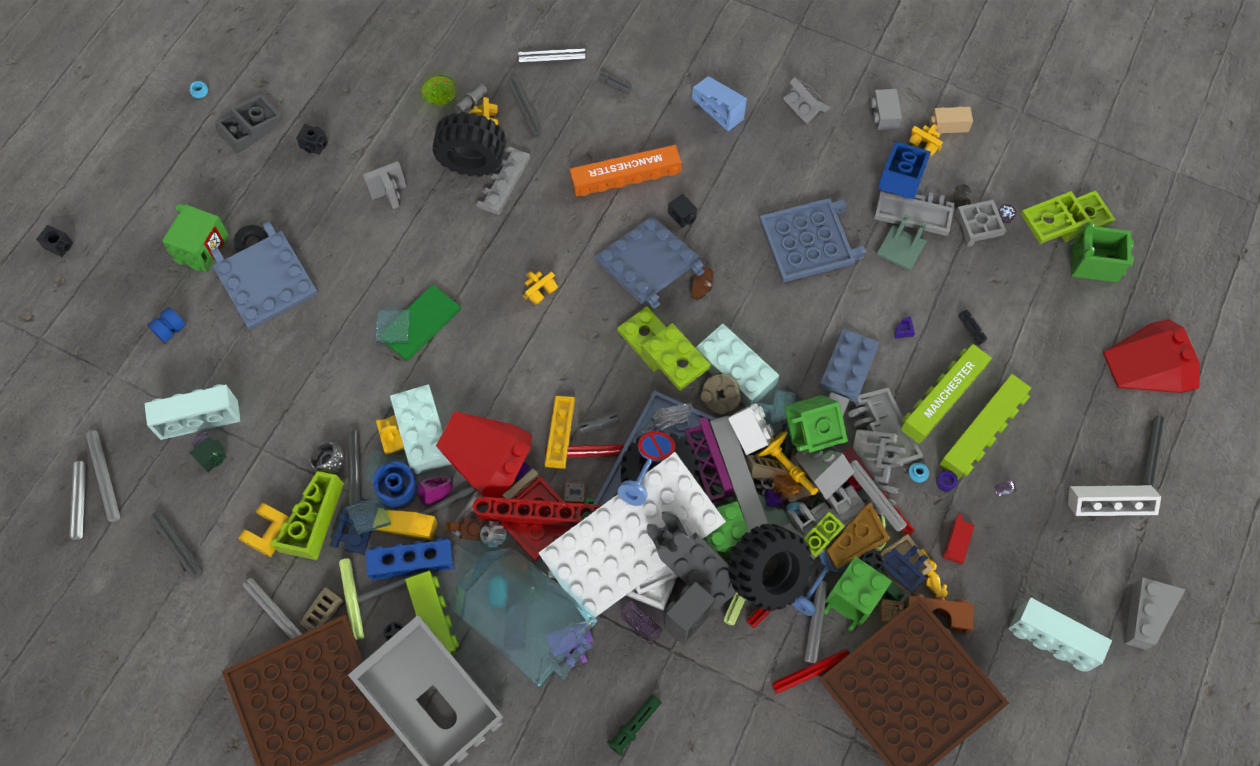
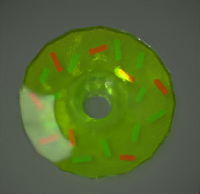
M443 75L428 78L421 87L422 97L432 105H444L450 102L457 92L454 81Z

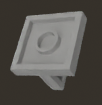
M795 77L790 81L793 88L783 99L805 123L808 124L819 111L826 113L830 109V106L808 83Z
M399 161L363 174L372 200L386 195L392 209L400 207L397 200L400 199L398 190L407 186Z

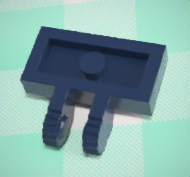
M915 545L904 556L893 548L884 558L882 566L910 593L926 579L918 568L928 557L924 554L914 565L908 561L918 550Z

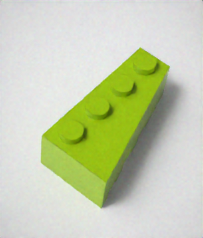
M316 472L303 492V498L298 505L294 506L287 523L284 522L280 528V534L271 542L270 545L280 553L318 560L344 485L340 478L334 474Z

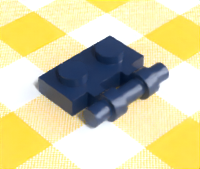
M342 506L341 512L338 513L336 518L338 522L335 531H332L330 536L332 538L330 546L338 548L339 542L342 541L345 542L343 547L345 551L365 555L377 515L356 509L354 517L348 516L350 508ZM345 524L351 525L348 534H343Z

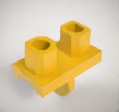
M483 97V104L479 107L474 106L468 113H476L478 116L483 115L498 125L497 119L489 118V116L496 117L498 106L489 103V98Z
M933 124L931 128L925 125L922 130L914 126L909 145L918 147L921 142L925 143L926 147L924 150L931 151L930 157H932L936 151L941 150L943 141L938 139L941 134L936 132L937 125Z
M531 271L527 273L528 280L524 284L527 287L531 284L533 286L522 295L525 300L529 298L531 302L537 305L544 299V296L539 291L542 287H544L549 295L558 288L553 279L555 275L552 271L540 281L538 280L542 276L540 271L536 274Z
M393 415L387 419L376 420L385 455L404 450L396 416Z

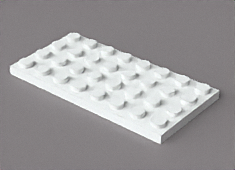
M676 452L645 474L641 485L647 491V499L643 505H630L624 502L617 494L539 552V555L586 623L592 621L666 566L659 558L657 549L646 530L648 524H655L659 528H663L666 525L662 520L663 511L675 513L692 534L697 532L703 539L726 522Z

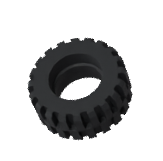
M466 112L452 113L438 122L432 151L436 160L452 172L456 171L458 174H467L468 176L489 175L498 170L502 165L506 136L499 125H496L493 120H488L483 115L478 116L476 113L467 114Z
M671 432L669 436L674 440L675 452L698 482L700 466L698 455L694 454L695 449L692 445L687 446V440L683 437L678 439L676 438L677 434ZM642 435L636 438V443L631 442L628 446V451H625L623 454L621 483L629 480L636 481L642 466L647 461L638 449L639 439Z
M762 524L760 527L752 528L750 533L746 532L742 536L743 539L736 543V549L731 553L730 559L732 561L728 567V571L731 572L729 574L730 582L739 596L762 610L766 609L767 611L783 609L786 607V604H793L795 598L800 597L803 594L804 587H807L809 584L808 578L812 576L811 566L813 565V559L810 556L811 550L803 538L777 524ZM779 553V562L776 570L769 578L762 581V573L766 563L773 555Z

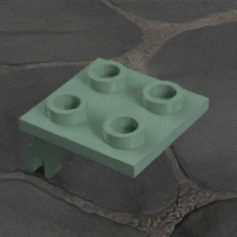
M905 215L899 227L894 225L891 227L876 255L911 271L927 242L920 238L926 224L922 223L915 237L903 231L909 216Z

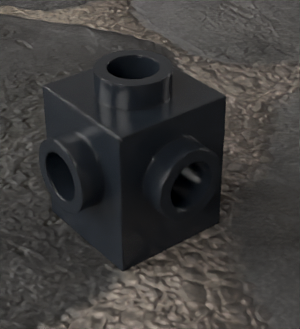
M307 124L303 125L296 137L299 147L308 153L320 155L328 144L323 129Z

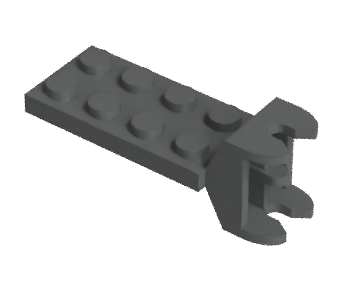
M663 511L662 520L666 523L663 528H659L655 524H648L646 527L647 533L657 549L659 558L685 583L692 586L697 582L715 598L713 608L717 610L737 593L729 579V574H731L728 571L729 562L697 532L692 534L675 513Z

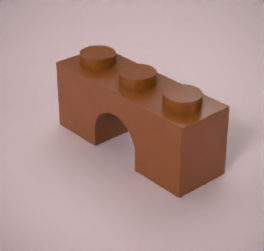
M912 594L905 600L906 609L920 597L932 613H938L945 618L946 628L950 632L968 634L973 630L974 604L967 603L966 600L956 599L954 601H947L946 598L938 596L931 599L924 598L922 594Z

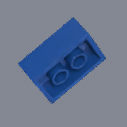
M895 141L878 189L900 195L904 198L915 199L931 151Z

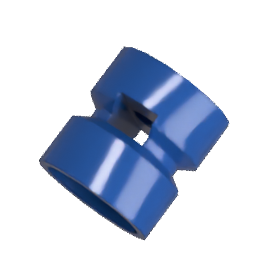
M167 307L160 313V318H154L147 326L162 342L166 343L173 337V332H179L186 324L170 307Z

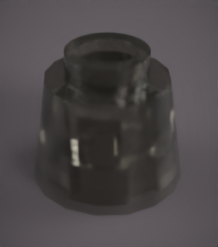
M961 184L955 188L950 198V202L954 203V207L958 208L971 204L972 191L969 186Z

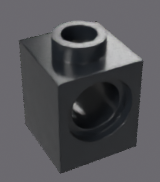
M681 194L668 203V214L683 228L696 220L697 208L684 194Z
M49 225L36 238L45 250L60 257H63L73 244L66 233Z

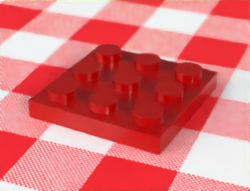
M541 476L514 498L565 502ZM504 506L499 511V513H507L509 511V507ZM523 508L519 514L527 515L530 509ZM544 509L541 511L540 515L542 517L549 516L551 511L549 509ZM564 511L561 517L569 518L572 512ZM498 521L534 562L541 557L539 552L553 542L554 536H562L573 528L571 526Z

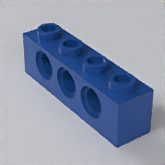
M437 538L434 542L427 543L426 541H416L412 545L399 543L389 548L376 546L372 550L366 551L367 576L370 580L407 576L415 572L421 574L427 571L438 572L455 569L453 545L446 538ZM429 552H436V556L434 558H426ZM410 554H414V555H415V558H414L413 561H411V562H406V561H405V559H406V557H407L408 555H410ZM394 557V561L391 564H384L387 558Z

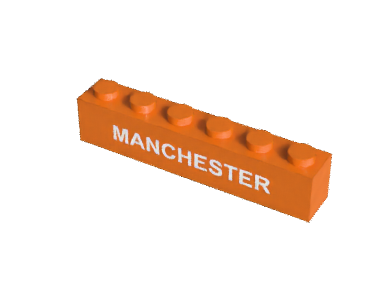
M676 145L570 168V180L575 197L587 196L590 193L604 192L612 188H622L625 185L639 184L651 179L657 180L664 176H674L681 173L682 162Z

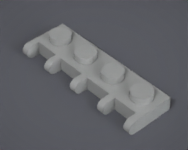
M509 146L506 148V152L510 155L507 160L502 161L501 166L503 168L499 175L495 173L491 175V179L495 181L491 189L484 188L483 193L487 195L484 202L477 201L475 204L478 208L500 215L530 160V154Z

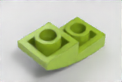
M829 511L804 538L811 553L817 557L845 525Z

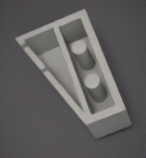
M826 448L810 453L803 450L794 456L805 474L826 500L855 473L843 453Z
M1141 578L1135 582L1132 590L1125 644L1145 650L1156 645L1186 589L1147 578Z

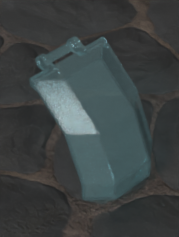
M512 548L486 552L458 582L456 587L453 612L494 645L538 687L546 681L553 671L564 680L568 676L567 672L586 651L589 652L593 647L584 636L598 620L553 579ZM578 642L580 644L578 648L560 667L558 664Z

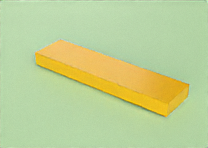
M555 396L545 467L566 469L575 397Z

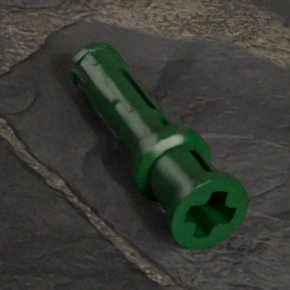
M651 694L626 725L620 726V731L615 737L607 741V745L615 753L622 756L623 750L631 741H635V734L662 704L660 699Z

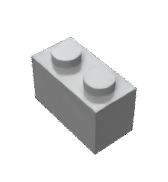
M897 89L875 90L874 96L870 99V106L874 109L873 123H876L877 130L899 129L902 116Z

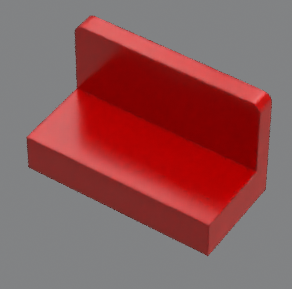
M958 513L952 521L942 558L962 565L975 525L962 521V514Z

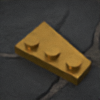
M867 502L825 549L834 569L837 570L850 563L855 556L860 557L890 540L871 502Z

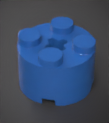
M394 461L387 465L384 464L376 470L373 476V487L378 498L384 505L390 508H405L416 497L418 483L411 469L402 462Z

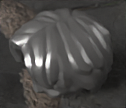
M322 441L318 443L319 453L314 460L312 458L308 460L315 472L336 474L345 464V454L337 442Z

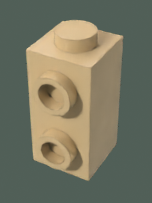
M971 107L935 108L932 116L929 117L930 127L933 124L937 125L936 132L938 133L969 132L973 124Z

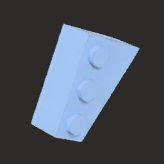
M709 76L693 87L692 99L727 131H730L744 120L746 97Z

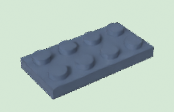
M843 328L819 388L857 402L880 342Z

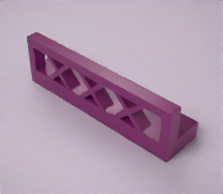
M704 417L699 419V426L684 431L689 445H692L695 449L694 454L697 455L700 449L709 452L707 460L699 458L700 478L706 495L713 503L732 497L733 487L708 418ZM702 432L703 438L701 442L698 443L692 440L691 434ZM707 466L715 469L716 473L713 478L704 475ZM715 484L722 488L723 493L712 496L710 489Z

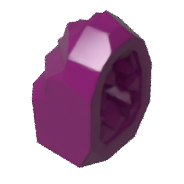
M445 476L424 479L418 483L420 502L424 506L439 502L452 491L453 482Z

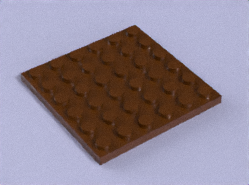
M920 597L819 678V681L887 766H934L1009 704L1007 699Z
M346 615L222 671L256 766H332L395 736L393 729L348 676L365 660Z

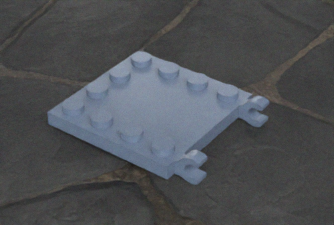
M828 198L760 216L759 221L783 283L855 264V260L864 259L863 254H866L864 246L855 249L850 248L837 213L846 211L844 208L847 207L845 199L832 203L831 199Z
M653 216L594 256L595 262L641 304L647 301L654 309L660 305V302L657 301L659 296L656 293L689 269L697 276L705 272L702 269L704 265L700 261V256Z
M269 221L262 224L269 237L224 260L218 248L211 250L217 264L213 265V268L249 330L318 294L282 231L276 233Z

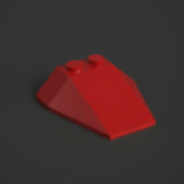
M1170 319L1150 323L1103 352L1117 388L1183 393L1200 388V361L1185 328Z
M454 411L436 447L483 497L503 498V494L513 484L531 448L532 435L513 424Z

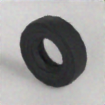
M247 225L239 229L234 237L236 250L240 252L248 248L245 245V240L249 236L258 237V242L268 238L265 230L257 225Z

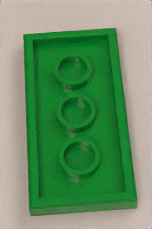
M432 285L379 335V339L408 362L461 310V307L436 286Z

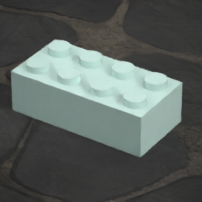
M724 324L720 325L695 347L711 365L708 371L713 376L728 374L737 380L740 385L741 402L746 407L760 401L777 385L779 374Z
M429 384L391 395L390 398L409 467L414 476L451 465L448 459L436 447L443 429Z
M215 385L209 389H197L192 391V393L175 394L170 398H158L144 403L147 426L160 440L241 422L238 400L227 385Z
M1031 597L1018 607L1009 626V630L1016 637L1033 642L1035 647L1052 652L1055 658L1062 661L1066 660L1072 663L1076 669L1083 672H1088L1103 664L1112 642L1109 638Z

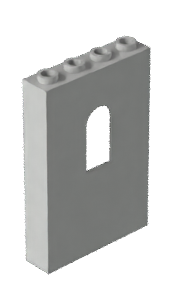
M419 615L348 674L423 766H450L455 760L458 763L461 762L469 754L466 751L472 745L475 747L480 745L486 739L484 734L487 731L491 730L494 732L503 724L501 719L504 716ZM432 685L456 712V723L449 729L440 728L416 700Z

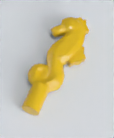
M921 549V553L928 557L925 549ZM928 557L927 561L933 570L926 574L929 578L926 580L925 587L931 590L935 597L945 598L948 594L946 590L947 585L943 584L941 586L940 577L934 572L937 565Z

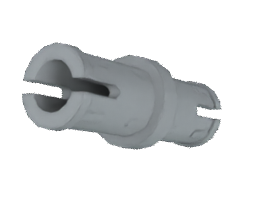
M480 84L471 93L468 92L465 98L455 105L457 112H466L470 107L477 105L478 101L488 93L486 87Z

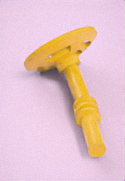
M786 431L780 433L769 445L761 448L754 455L758 457L769 454L773 457L775 456L796 482H800L812 495L818 492V488L806 477V474L782 453L780 445L787 435Z

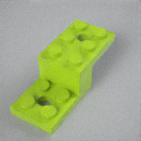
M1096 190L1078 198L1070 191L1024 209L1021 212V216L1039 244L1059 236L1066 243L1077 238L1085 225L1094 224L1096 227H1105L1113 224L1116 220ZM1085 210L1092 212L1093 216H1088ZM1043 218L1050 219L1052 223H1046Z
M645 307L617 328V332L653 372L660 368L679 391L710 369L711 365L677 327L673 323L665 327L648 307ZM647 329L650 333L642 336L639 331ZM684 360L688 365L682 368L677 365V362Z

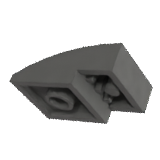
M259 94L230 108L231 114L216 120L215 125L216 131L238 154L270 132L282 119V115L262 94Z

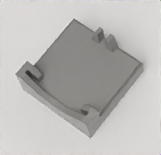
M994 200L960 206L954 215L955 219L962 226L966 247L973 246L975 241L1003 236L1006 232Z

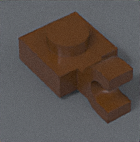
M464 517L461 523L447 522L446 531L460 532L459 539L482 541L480 532L484 526V520Z

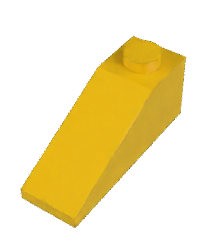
M378 509L372 529L415 540L433 542L438 523L436 518L430 515Z

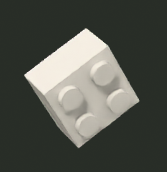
M757 403L735 412L728 418L746 455L769 445L774 439L773 435H775L770 424L767 425L764 419L766 415L763 408L758 406Z

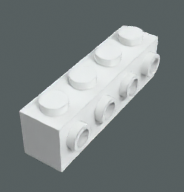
M1151 485L1070 486L1067 505L1075 516L1158 515L1161 496Z

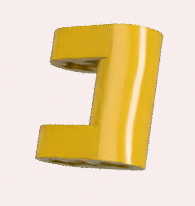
M261 503L255 512L272 523L262 538L243 529L238 539L266 556L272 557L276 549L270 544L273 539L278 537L281 532L280 528L284 522L287 523L290 517Z

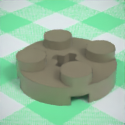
M714 375L705 382L701 399L711 411L719 414L728 413L735 410L741 402L740 385L731 375ZM723 389V394L725 395V398H721L718 394V391H721Z

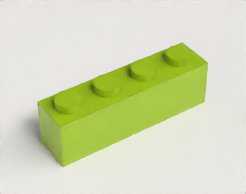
M427 571L405 579L416 616L419 615L453 656L457 655L455 648H458L459 644L456 636H451L449 630L453 626L449 615L445 616L443 611L446 603L443 595H438L437 589L440 588L437 576H432L431 572Z

